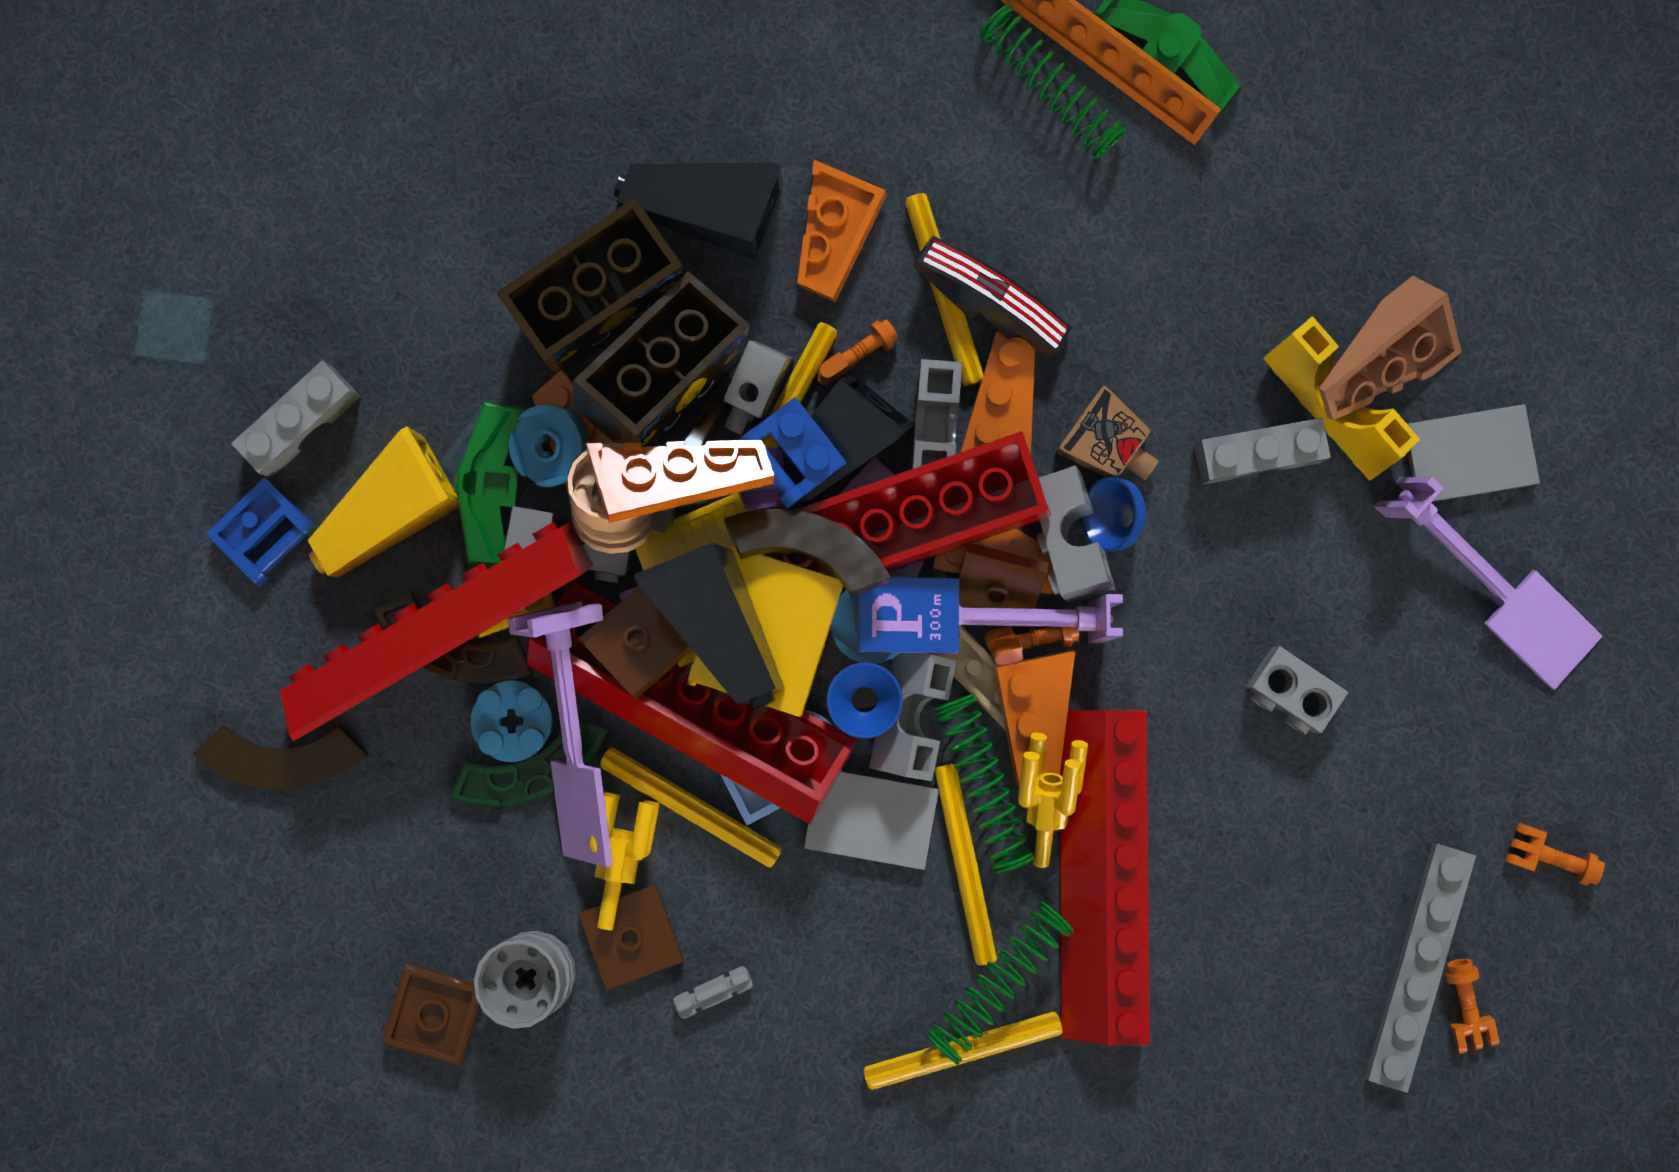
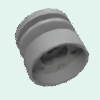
M541 931L521 932L488 950L478 963L474 978L476 999L483 1012L497 1024L513 1029L531 1027L559 1009L572 994L576 980L574 959L567 946L554 935ZM533 968L537 975L533 978V981L527 983L523 977L526 976L528 970Z

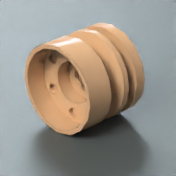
M609 443L602 444V447H623V444ZM587 450L584 451L573 462L567 477L573 528L579 538L594 550L609 554L629 552L643 545L654 532L650 526L654 513L609 523Z

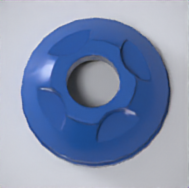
M1106 477L1098 480L1088 491L1094 514L1081 517L1083 531L1091 544L1098 542L1104 551L1111 552L1129 548L1137 541L1145 525L1146 507L1143 496L1135 484L1128 480L1117 477ZM1127 504L1133 509V520L1128 527L1123 524L1121 518L1122 510Z
M869 662L856 663L841 670L834 677L827 694V707L834 723L843 732L858 738H872L888 731L896 723L903 705L902 691L895 676L882 666ZM861 687L872 689L877 696V703L869 712H860L852 704L854 692Z

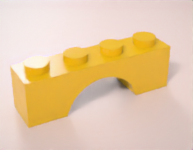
M1312 316L1263 359L1315 419L1323 418L1326 433L1370 481L1402 459L1420 438L1394 409L1373 410L1362 407L1336 420L1328 418L1319 387L1334 368L1339 346Z

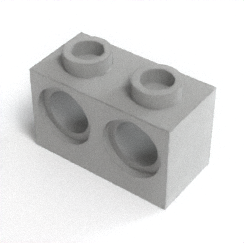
M1281 646L1271 647L1245 687L1254 693L1251 697L1253 702L1269 712L1277 708L1288 716L1285 723L1304 735L1309 730L1313 733H1322L1349 693ZM1275 670L1280 671L1285 677V686L1279 693L1273 692L1268 685V678ZM1309 693L1314 694L1319 700V709L1312 716L1306 714L1302 706L1303 699Z

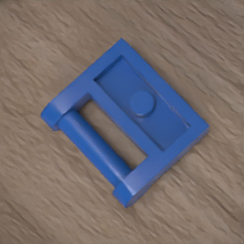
M796 397L739 439L763 440L770 434L805 478L802 482L795 485L765 447L774 473V485L782 494L780 500L787 509L847 463Z
M264 477L206 535L251 581L261 586L269 578L267 574L306 536L310 538L318 527L269 478ZM287 517L294 526L255 563L248 554Z

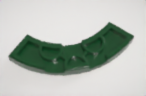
M578 717L582 742V759L584 765L587 766L601 748L609 729ZM562 733L539 754L519 763L493 766L464 760L449 798L476 806L501 807L527 803L554 792L550 761H566Z

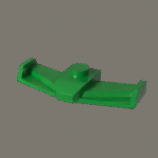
M1104 0L1094 13L1116 31L1146 43L1142 50L1175 74L1180 68L1196 90L1222 110L1241 87V84L1201 36L1200 25L1184 13L1171 14L1141 0Z
M483 402L461 466L456 470L454 493L458 497L469 565L484 563L485 566L493 567L501 562L497 554L505 550V538L500 506L515 507L518 471L515 467L503 465L509 451L510 434L512 431L516 432V426L519 423L517 419L523 413L525 406Z

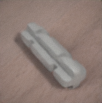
M740 966L729 971L730 976L726 978L724 974L694 987V992L691 994L689 991L675 996L673 1000L677 1013L682 1019H686L697 1014L696 1009L700 1007L704 1011L732 998V993L735 991L740 994L751 989L753 983L748 970L744 966Z

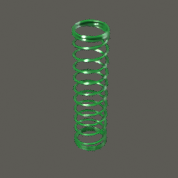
M1011 5L1003 6L983 25L979 32V37H982L984 43H991L998 39L995 45L996 55L1004 54L1010 49L1006 57V66L1016 65L1022 60L1017 68L1016 77H1026L1033 71L1028 80L1027 88L1035 89L1044 83L1039 92L1038 100H1047L1057 93L1051 101L1049 112H1057L1067 105L1061 115L1060 123H1069L1080 115L1072 127L1071 135H1079L1092 125L1083 139L1082 146H1091L1102 138L1091 152V156H1094V159L1100 158L1111 146L1118 142L1126 132L1127 127H1124V124H1120V121H1117L1103 132L1101 136L1086 143L1093 130L1109 113V109H1106L1088 126L1074 132L1086 113L1098 101V97H1095L1078 114L1067 120H1064L1067 112L1087 89V86H1084L1063 105L1052 109L1062 92L1076 78V74H1073L1053 93L1041 97L1051 80L1065 66V62H1062L1046 79L1030 86L1041 67L1054 55V51H1050L1030 71L1019 74L1027 59L1043 43V39H1040L1020 59L1009 63L1014 50L1032 32V28H1028L1010 47L997 51L1007 33L1021 20V16L1016 17L1001 34L990 39L1013 15L1014 8H1011ZM997 25H999L998 28L991 33V31H992Z
M970 694L934 708V711H936V715L943 714L938 718L937 721L939 722L976 715L946 731L943 736L952 737L966 732L980 731L949 749L951 753L972 747L987 746L979 752L957 762L954 766L955 768L993 761L984 768L962 778L960 783L963 784L982 778L1000 776L996 780L966 795L967 799L989 793L1005 792L971 812L972 814H978L992 809L1011 807L1006 812L977 827V829L981 830L998 824L1017 822L1011 828L983 842V845H989L1005 839L1023 838L1011 847L989 857L988 860L992 861L1005 856L1015 855L992 866V869H994L993 873L1000 874L1032 862L1035 857L1033 856L1034 853L1027 849L1008 853L1027 840V836L1024 834L1003 837L1017 829L1022 822L1021 820L1006 819L996 822L1013 812L1016 805L1006 803L989 807L1008 796L1011 790L1008 788H997L982 792L1000 782L1005 775L1003 773H990L975 777L995 766L999 759L989 757L968 762L987 752L993 746L991 742L963 746L985 734L988 729L982 726L957 731L974 722L982 715L979 711L950 716L976 701L975 695Z
M1040 902V905H1037V909L1043 915L1037 912H1030L1032 920L1046 937L1027 925H1019L1022 934L1037 951L1021 940L1009 937L1011 946L1026 964L1009 952L998 949L1000 958L1016 977L995 963L987 962L988 969L1007 991L980 974L976 975L977 981L995 1003L976 990L965 987L967 995L986 1017L958 999L954 1000L956 1007L975 1030L950 1013H943L946 1021L965 1044L937 1025H932L934 1032L928 1030V1033H925V1037L956 1065H959V1061H962V1058L942 1034L966 1050H972V1045L952 1020L979 1038L983 1037L980 1028L962 1007L987 1024L994 1025L992 1017L973 994L996 1010L1005 1012L1004 1006L983 981L1008 998L1016 999L1014 992L993 968L1020 986H1027L1025 980L1004 955L1029 972L1038 974L1037 969L1014 942L1041 960L1048 962L1046 954L1032 940L1025 929L1055 949H1059L1058 943L1043 928L1036 917L1067 937L1071 935V932H1074L1073 927L1046 903Z

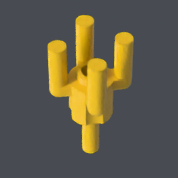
M1032 733L1029 752L1023 754L1018 803L1022 807L1028 808L1026 821L1037 830L1033 864L1039 868H1047L1050 864L1053 833L1055 830L1065 829L1068 816L1075 812L1077 795L1082 791L1088 744L1081 740H1075L1071 743L1070 758L1065 761L1063 777L1056 773L1042 774L1047 736L1043 733Z
M604 792L613 865L608 867L596 865L594 877L606 880L597 928L613 930L622 883H635L638 862L647 857L651 852L660 803L657 801L644 799V802H639L634 831L632 832L614 828L620 795ZM591 836L589 848L592 852L596 853L597 844L595 838Z

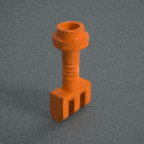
M886 319L882 322L878 320L869 325L872 334L844 353L838 352L822 363L817 375L818 383L822 386L830 385L844 375L847 369L879 347H882L886 352L894 348V342L899 340V337L891 323Z
M1006 626L988 631L984 635V640L995 662L998 665H1007L1023 661L1022 650L1057 641H1059L1062 648L1071 647L1073 642L1079 641V632L1075 630V627H1047L1015 635L1011 626Z
M1521 823L1517 824L1515 831L1522 835L1531 836L1529 843L1513 838L1510 846L1523 850L1526 853L1524 859L1515 854L1507 853L1505 862L1535 872L1539 860L1578 874L1577 882L1579 884L1588 886L1590 883L1597 885L1600 882L1605 863L1598 860L1597 855L1588 852L1582 859L1544 845L1547 832Z
M1470 959L1450 961L1447 963L1448 970L1445 971V978L1447 983L1456 984L1463 1017L1462 1022L1450 1024L1456 1052L1458 1054L1467 1053L1465 1036L1470 1037L1473 1050L1483 1049L1481 1032H1485L1486 1040L1490 1047L1499 1045L1495 1019L1490 1015L1479 1016L1472 983L1480 977L1478 968L1473 966V962Z

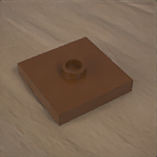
M968 543L958 575L959 605L963 608L1035 609L1047 575L1049 563Z
M640 586L609 611L602 621H598L579 638L581 644L634 700L640 697L692 650Z
M656 883L619 897L613 930L597 928L601 904L578 913L606 991L684 961Z
M410 962L405 963L381 1044L460 1067L463 1064L480 1007L475 996L474 981Z

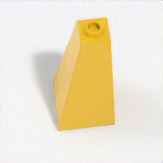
M408 426L399 430L308 539L313 549L309 556L319 573L324 574L326 572L327 576L339 578L459 508L458 497L454 493V488L424 436Z

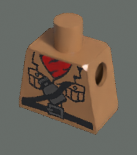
M1105 385L1095 395L1055 452L1059 456L1105 478H1118L1126 467L1143 480H1146L1159 462L1155 457L1140 448L1151 432L1149 428Z

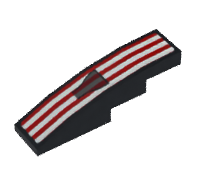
M935 236L928 239L913 264L925 278L970 319L981 313L1006 338L1011 339L1019 334L1046 360L1059 353L1072 328L1041 300L1008 276L975 256Z

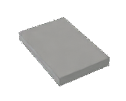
M1525 404L1407 424L1420 438L1407 453L1411 476L1433 477L1444 487L1432 502L1540 484Z
M841 771L811 825L808 824L804 848L925 870L939 789Z

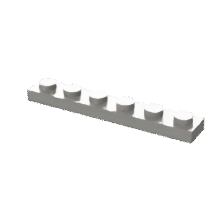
M1432 844L1365 1075V1079L1408 1093L1476 855L1441 844Z

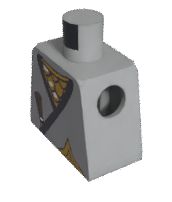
M749 340L723 400L733 405L724 427L744 436L748 432L755 416L759 418L766 417L794 359L764 344ZM751 383L756 385L759 391L754 402L746 396L747 388Z

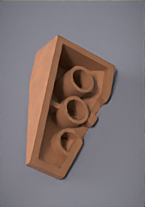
M1411 276L1382 299L1319 387L1328 418L1336 420L1372 403L1376 395L1385 391L1394 394L1403 389V383L1414 378L1421 381L1437 373L1462 352L1446 292Z

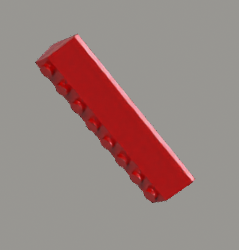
M1022 431L796 509L797 511H804L824 517L851 531L873 550L887 572L1052 516ZM796 552L791 554L764 553L766 557L836 578L830 571L819 565L817 560Z
M554 522L548 524L532 534L536 542L524 549L517 542L497 554L501 562L487 569L484 563H481L462 575L465 583L452 590L449 583L427 595L431 603L417 610L414 603L392 615L396 622L395 624L383 630L378 623L357 636L361 642L359 645L348 650L346 645L342 644L323 655L326 664L316 670L313 669L311 664H308L289 675L288 677L292 684L281 689L280 694L291 739L293 741L299 739L582 575L593 566V563L570 524L567 523L560 528H557Z
M575 582L571 584L555 605L559 606L580 601L583 607L599 603L602 606L603 617L616 606ZM597 622L570 628L572 647L569 650L576 693L811 825L834 786L857 739L805 710L802 717H798L768 706L752 709L751 704H737L728 693L696 683L695 687L688 685L692 664L680 668L677 663L640 697L634 700L579 641V638ZM545 635L531 637L526 665L554 680L551 650H547Z
M1068 710L1060 775L1063 777L1064 764L1070 758L1071 743L1073 741L1081 740L1086 742L1088 749L1082 791L1077 795L1075 812L1068 816L1065 829H1060V916L1074 929V932H1071L1069 937L1060 933L1061 1038L1102 1045H1150L1147 710Z

